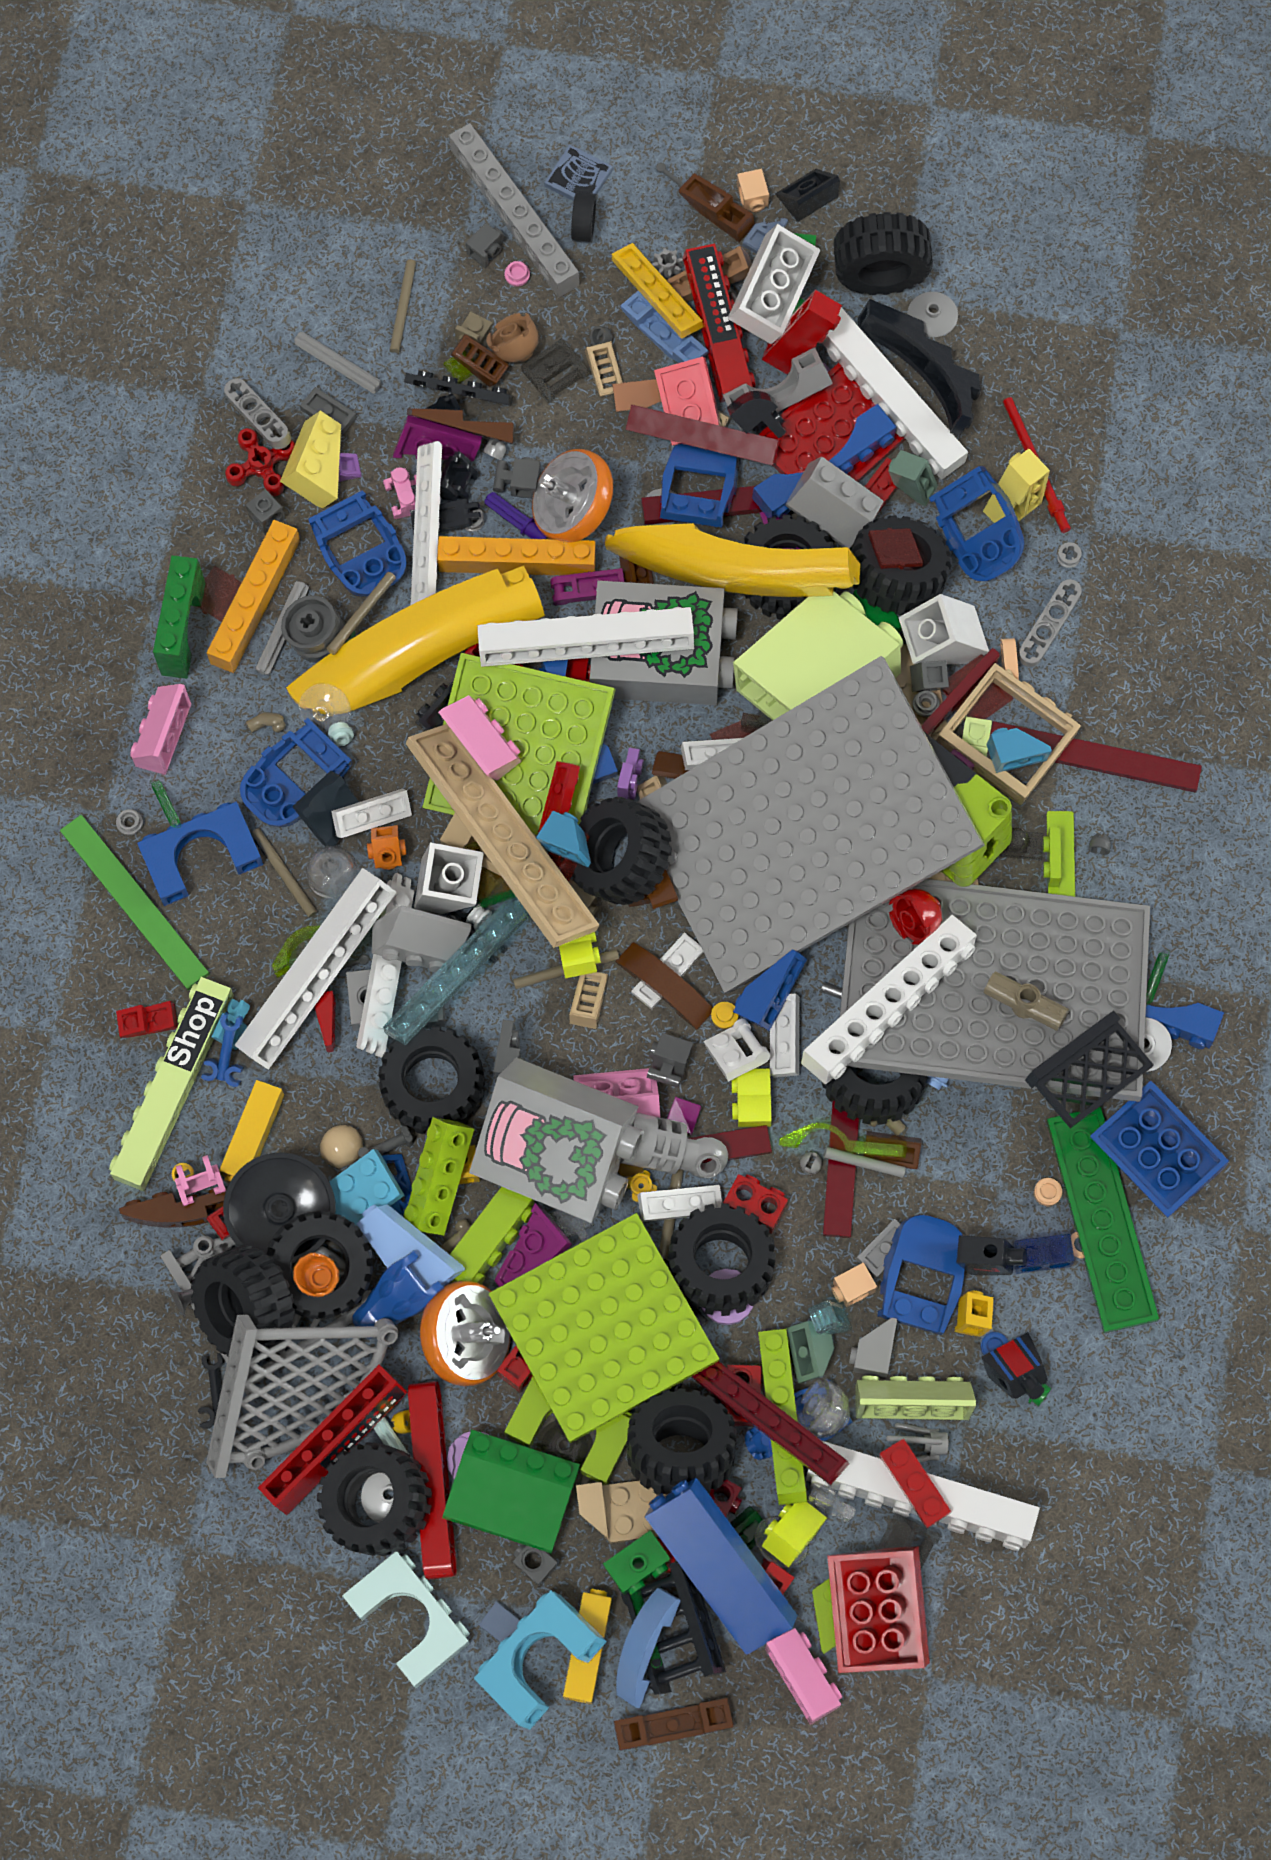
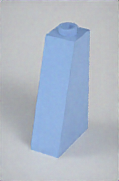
M388 1204L379 1207L372 1205L362 1213L364 1218L356 1223L387 1268L414 1250L419 1258L409 1267L427 1289L437 1281L445 1286L465 1271L462 1264Z

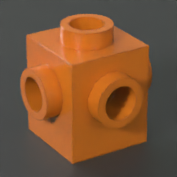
M398 825L371 828V843H367L369 859H374L375 869L390 870L397 866H402V856L406 855L405 839H399Z

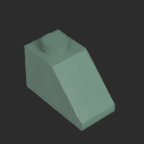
M900 450L897 457L892 459L888 472L893 484L917 503L926 507L930 500L929 497L934 494L938 487L928 460Z
M806 1321L786 1328L798 1383L822 1377L834 1350L829 1321Z

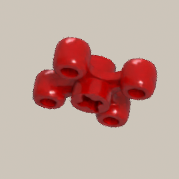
M250 428L242 429L238 434L237 440L240 448L248 452V460L244 464L233 463L226 468L225 476L227 482L234 487H238L245 483L248 476L254 474L264 479V488L271 496H279L283 493L285 485L280 482L282 477L273 471V467L280 460L289 461L295 443L291 440L290 444L283 449L273 448L268 450L258 445V436L254 430ZM259 458V460H262V462L265 463V465L257 461V459Z

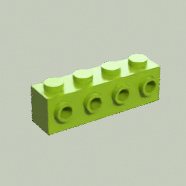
M432 1117L431 1124L427 1130L423 1153L420 1155L419 1167L415 1180L412 1183V1192L404 1212V1218L421 1232L445 1235L474 1128L461 1122Z
M501 1187L450 1253L465 1268V1271L451 1282L472 1281L483 1284L486 1278L485 1273L490 1267H495L502 1258L501 1252L507 1244L511 1245L514 1243L519 1235V1228L524 1222L528 1223L532 1215L530 1211L535 1204L534 1199Z

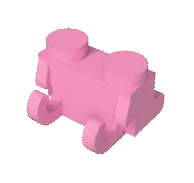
M401 467L394 469L391 472V477L383 480L386 491L392 490V486L395 487L400 503L399 510L397 506L391 508L394 519L411 516L410 510H415V497L411 486L416 485V475H414V480L409 481V472L406 468Z
M208 1155L202 1157L206 1171L185 1178L182 1166H176L179 1178L174 1180L183 1206L194 1203L193 1197L187 1198L186 1195L218 1184V1187L213 1188L215 1195L226 1191L217 1164L211 1167Z

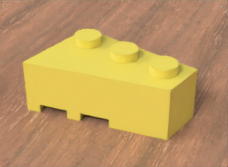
M321 410L307 419L303 424L280 480L281 483L320 508H324L338 499L341 424Z
M1027 449L1022 454L1020 452L1015 454L1009 460V465L998 483L1009 497L1018 521L1042 504L1050 472L1030 449ZM992 494L983 512L995 523L1005 517V514L996 496Z

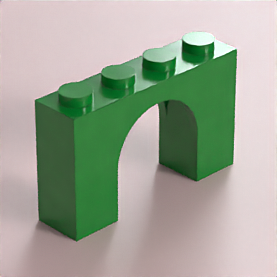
M171 556L153 648V654L162 676L188 679L192 658L188 645L189 613L191 606L201 607L206 584L198 558Z

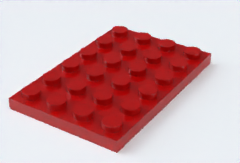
M840 363L836 364L828 372L833 384L791 405L781 414L786 421L783 423L786 433L782 437L778 438L768 426L758 434L780 440L773 467L781 474L802 473L805 471L808 463L820 457L828 461L832 459L848 442L854 430L857 417L876 405L871 399L864 397L860 386L855 380L852 381L846 376L844 368ZM895 432L894 441L889 446L878 448L867 461H859L853 465V469L847 475L859 483L906 439L900 437Z

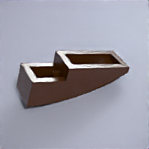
M695 173L678 190L679 194L702 216L738 242L755 225L753 213L734 203L732 195Z

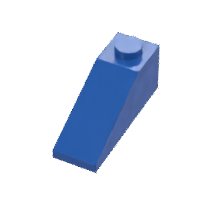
M792 949L745 987L743 993L736 1000L733 1012L741 1018L770 1031L807 958Z

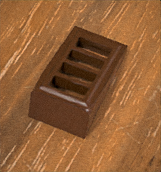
M466 334L463 335L450 354L489 387L499 381L509 366L504 360ZM468 345L471 349L469 350L467 355L464 356L462 355V353ZM474 354H479L476 360L472 362L471 359ZM483 360H486L487 363L481 368L480 364ZM493 366L495 370L492 372V374L488 373L491 367Z

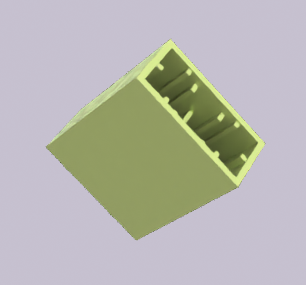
M833 591V596L807 597L733 662L736 690L771 720H774L880 656L885 658L896 678L901 674L900 648L903 646V640L896 629L890 624L881 622L877 626L865 617V610L862 604L849 592L845 591L840 596Z

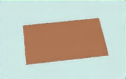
M656 379L612 384L616 412L630 410L631 404L647 408L661 402Z

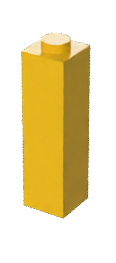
M256 1080L219 1169L222 1177H225L224 1181L229 1184L234 1175L246 1163L260 1156L284 1098L281 1088Z
M590 1589V1593L583 1592L579 1614L605 1639L612 1598L606 1597L607 1592ZM603 1647L589 1663L577 1659L571 1653L563 1693L564 1699L592 1704Z

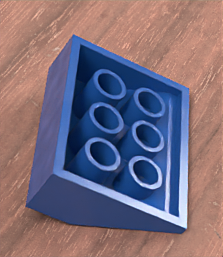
M1152 1081L1142 1088L1140 1102L1128 1101L1090 1136L1167 1218L1205 1187L1229 1162Z

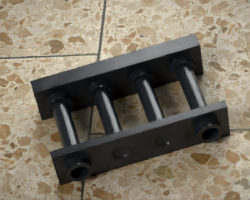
M677 1561L669 1564L671 1569L669 1576L645 1584V1587L640 1592L642 1598L652 1595L657 1588L665 1590L673 1586L676 1587L680 1603L674 1617L683 1614L689 1628L684 1633L656 1642L657 1650L661 1654L692 1642L697 1657L696 1660L666 1671L663 1661L661 1665L660 1658L650 1659L652 1661H649L646 1669L648 1673L647 1680L650 1681L649 1687L653 1690L654 1695L672 1692L669 1684L670 1681L701 1671L704 1677L717 1676L726 1672L703 1596ZM629 1592L625 1595L621 1593L622 1600L628 1607L633 1624L637 1617L635 1605H633L634 1602L632 1601L634 1599L630 1597Z

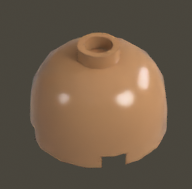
M515 313L504 318L495 325L497 331L493 335L490 332L487 335L486 342L492 352L508 363L528 360L536 349L539 340L538 330L527 313L523 317L520 313Z

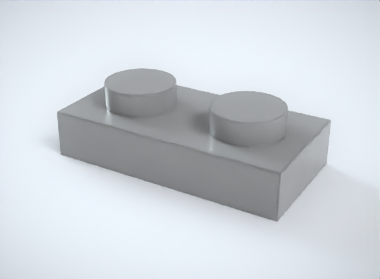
M896 1219L892 1220L855 1258L859 1264L864 1262L867 1270L874 1278H877L884 1270L885 1255H888L893 1243L894 1233L900 1226Z

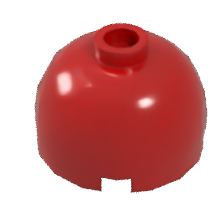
M909 889L889 902V905L893 903V910L889 912V916L894 928L903 939L909 937L913 940L911 943L913 945L922 943L942 923L939 901L925 890Z

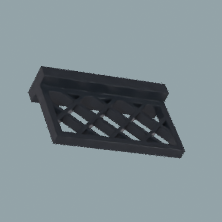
M1114 1010L1033 1069L1025 1079L1031 1089L1034 1087L1038 1089L1070 1129L1154 1066L1118 1023L1121 1018ZM1116 1033L1123 1041L1122 1049L1108 1047L1109 1037L1112 1034ZM1091 1050L1103 1052L1102 1064L1088 1062V1055ZM1108 1053L1122 1055L1121 1067L1107 1065ZM1127 1056L1136 1057L1143 1067L1139 1070L1126 1068ZM1071 1065L1083 1067L1082 1079L1068 1077V1067ZM1088 1068L1102 1070L1101 1082L1087 1080ZM1107 1071L1121 1073L1119 1085L1106 1083ZM1051 1080L1062 1082V1094L1051 1093L1045 1084ZM1067 1083L1081 1085V1098L1066 1096ZM1086 1086L1100 1088V1099H1086ZM1066 1102L1080 1104V1114L1072 1118L1065 1110Z

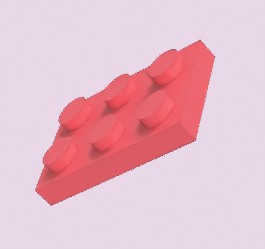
M705 357L654 370L665 413L721 426ZM671 441L672 446L681 444L678 442Z

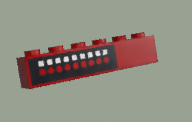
M714 243L686 249L682 259L696 313L703 321L701 332L705 347L709 352L707 355L721 403L726 402L723 397L724 394L745 383L755 387V379L753 373L748 371L747 363H749L747 349L742 348L740 340L743 337L741 326L727 319L735 302L733 299H729V279L727 275L723 276L721 268L723 266V256L721 251H717Z
M379 1364L260 1484L258 1489L277 1509L288 1515L320 1482L321 1477H325L329 1471L326 1468L329 1463H336L338 1461L337 1455L343 1450L350 1452V1447L358 1444L408 1392Z

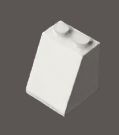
M940 594L898 617L913 664L931 661H946L947 664H968L989 652L975 606Z
M430 843L421 859L414 909L441 915L475 906L484 852Z

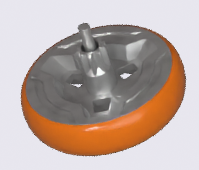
M572 449L557 456L544 469L538 479L536 492L533 493L532 512L536 526L547 538L563 542H577L588 537L601 524L609 510L613 496L612 473L602 457L589 450ZM585 482H587V483L585 484L584 489L582 490L581 485L584 484Z
M456 1281L445 1285V1288L426 1305L420 1324V1340L428 1364L440 1378L458 1386H473L489 1380L497 1373V1369L508 1354L510 1333L488 1293L492 1292L489 1288L472 1281ZM457 1310H459L463 1317V1320L459 1322L456 1317ZM456 1344L462 1347L458 1355L454 1353Z

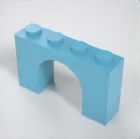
M551 1590L538 1599L535 1609L519 1621L515 1632L499 1644L498 1651L491 1659L486 1660L480 1666L479 1673L474 1677L481 1687L519 1726L529 1730L549 1707L527 1685L524 1679L523 1660L528 1649L542 1638L556 1637L577 1659L589 1663L607 1642L560 1594Z

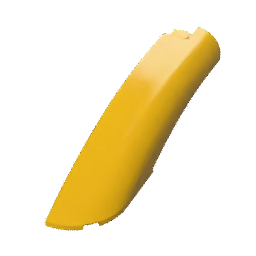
M524 566L500 574L497 568L453 585L400 610L343 644L335 655L330 653L286 687L291 698L302 708L317 710L320 714L325 715L346 713L402 692L401 688L426 671L479 643L477 625L508 623L518 620L532 621L544 617L545 614L537 589Z

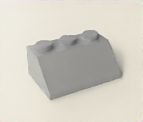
M820 457L808 463L785 506L799 516L805 517L807 522L814 521L817 523L820 531L825 530L829 537L841 546L850 548L854 544L859 530L863 529V526L867 523L873 522L884 501L828 460Z
M401 905L373 924L372 954L380 955L385 960L403 961L408 966L426 967L431 972H443L457 962L470 933L471 924Z

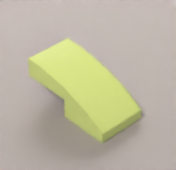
M966 716L962 739L987 757L988 748L986 744L990 737L992 720Z

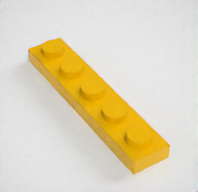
M633 243L611 254L613 263L681 339L703 328L701 318Z

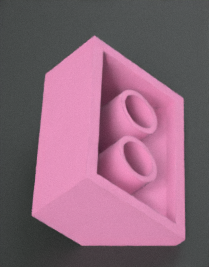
M185 685L160 686L156 694L151 695L148 703V716L146 719L143 718L140 724L139 733L141 735L138 742H134L131 748L130 756L136 767L166 775L191 707Z
M468 695L441 709L439 714L487 776L498 781L522 762L518 756L521 751L512 740L508 742L502 736L504 729L496 719L492 721L486 715V712L489 710L480 698L475 700Z
M649 1068L573 1075L576 1082L639 1106L637 1113L660 1118L657 1081L647 1078Z
M796 1628L767 1642L765 1650L811 1725L841 1706L839 1699L842 1698V1695L834 1682L829 1685L823 1674L827 1673V1670L820 1658L814 1659L808 1649L812 1645L805 1633L801 1632L799 1634Z

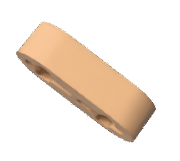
M1015 638L1001 639L1002 668L1005 670L1009 669L1013 676L1019 680Z

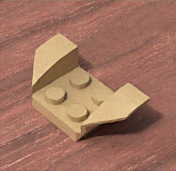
M640 1481L602 1485V1482L576 1485L579 1514L602 1533L610 1544L635 1541L650 1530L656 1538L659 1537L645 1518L650 1508L649 1502L658 1496L653 1493L652 1488L646 1489L640 1484Z

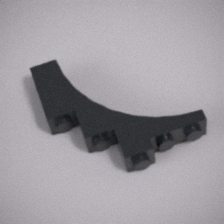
M869 299L858 316V327L868 338L876 341L903 359L927 382L944 408L949 422L950 433L960 437L964 429L970 427L974 418L971 406L973 400L976 401L980 396L982 389L979 374L955 365L952 359L951 347L926 337L924 321Z

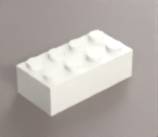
M775 225L765 235L727 319L770 344L783 335L820 249L782 226Z

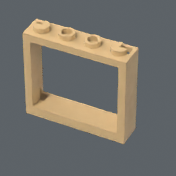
M994 663L940 732L936 741L949 752L955 748L975 765L974 772L1019 805H1022L1075 737L1081 725L1071 718V714L1063 713L1056 708V704L1051 699L1041 697L1034 692V688L1029 683L1019 681L1009 669L1005 670ZM992 682L1065 734L1051 752L1047 761L1043 762L1027 785H1024L1006 771L996 773L994 765L989 758L953 733Z

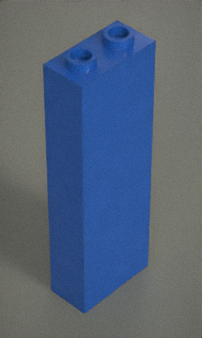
M697 1478L689 1482L683 1480L672 1488V1492L665 1497L663 1494H660L649 1502L650 1508L645 1515L646 1520L746 1655L793 1628L798 1615Z

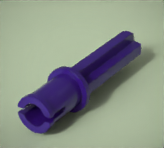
M491 492L486 496L485 505L520 530L522 536L526 535L530 539H549L538 529L534 518H528L495 492Z

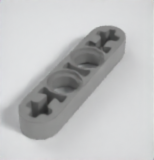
M236 378L230 380L225 385L224 392L229 402L271 447L283 449L290 444L291 434L287 426L245 381ZM237 389L238 391H241L243 396L240 398L239 395L233 391ZM257 403L254 409L245 410L247 404ZM264 417L271 418L265 425L258 424ZM276 430L281 437L274 436L273 431Z
M1068 579L1058 586L1023 642L1019 651V660L1024 666H1037L1055 640L1080 599L1082 589L1077 581ZM1073 588V594H1071L1068 597L1066 603H1064L1062 600L1065 595V590ZM1052 608H1059L1063 611L1064 616L1060 619H1055L1050 616L1049 611ZM1041 628H1045L1051 633V637L1043 640L1037 636L1036 632ZM1034 643L1039 645L1035 652L1036 657L1026 658L1027 653L1025 651L1030 652Z

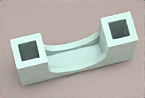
M395 1552L342 1596L362 1621L386 1601L397 1596H410L424 1604L430 1620L427 1635L418 1646L396 1663L413 1686L417 1688L470 1644L466 1638L470 1633L460 1621L455 1624L448 1615L452 1611L442 1598L436 1601L430 1592L434 1588L424 1576L419 1579L412 1570L416 1566L407 1554L401 1557L398 1552Z

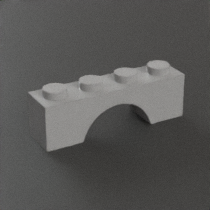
M814 347L792 359V366L788 376L778 385L767 389H757L745 383L724 394L723 397L727 406H729L744 393L762 391L775 399L778 408L775 410L779 412L833 384Z

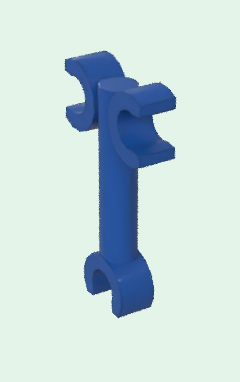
M225 1012L220 1019L221 1026L225 1030L219 1063L215 1059H206L204 1065L211 1066L213 1073H203L201 1078L206 1081L216 1078L217 1080L226 1081L232 1087H237L241 1081L235 1080L232 1077V1072L241 1073L244 1067L238 1064L229 1067L235 1030L242 1025L243 1017L239 1015L236 1018V1023L232 1025L228 1022L229 1013Z

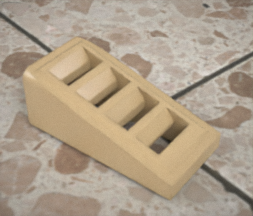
M611 341L587 347L585 354L599 396L603 397L614 394L613 387L604 389L602 385L616 381L617 384L623 383ZM607 354L608 358L597 361L595 360L596 356ZM607 363L611 365V367L600 370L597 367ZM610 372H613L614 376L607 377L604 379L600 378V375Z
M595 972L579 976L569 1014L570 1024L593 1029L597 1028L608 974ZM588 980L600 984L599 987L585 985L584 982ZM582 991L597 993V995H585L582 994ZM580 1001L593 1003L594 1007L580 1005Z

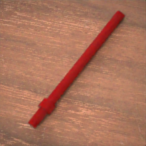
M1012 397L1004 399L1003 404L1024 451L1030 449L1038 457ZM1048 479L1044 492L1048 502L1047 508L1051 517L1055 518L1061 533H1066L1071 528L1064 514L1065 508L1062 501L1057 499Z

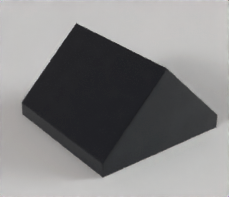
M814 169L778 191L775 195L794 219L799 222L838 198L840 179L838 175Z

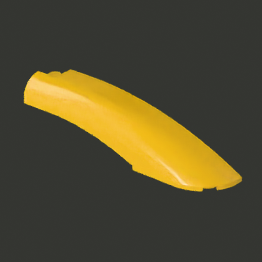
M694 523L626 527L615 530L614 536L608 534L605 538L607 550L641 567L702 587L724 588V591L776 597L833 596V587L850 588L853 585H858L860 580V563L848 547L795 550L753 546L699 531Z

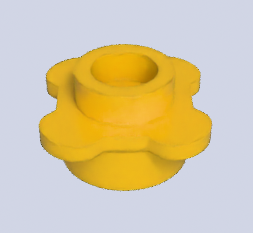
M646 1170L643 1173L627 1178V1188L632 1192V1200L638 1202L639 1193L657 1191V1186L652 1184L650 1173ZM639 1184L644 1185L642 1189H640L638 1186Z

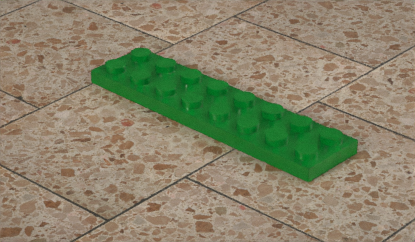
M1101 1107L1071 1129L1060 1116L1048 1118L1046 1121L1083 1254L1103 1334L1157 1322L1159 1316L1118 1167L1090 1138L1105 1123ZM1080 1112L1071 1113L1070 1116L1075 1118Z

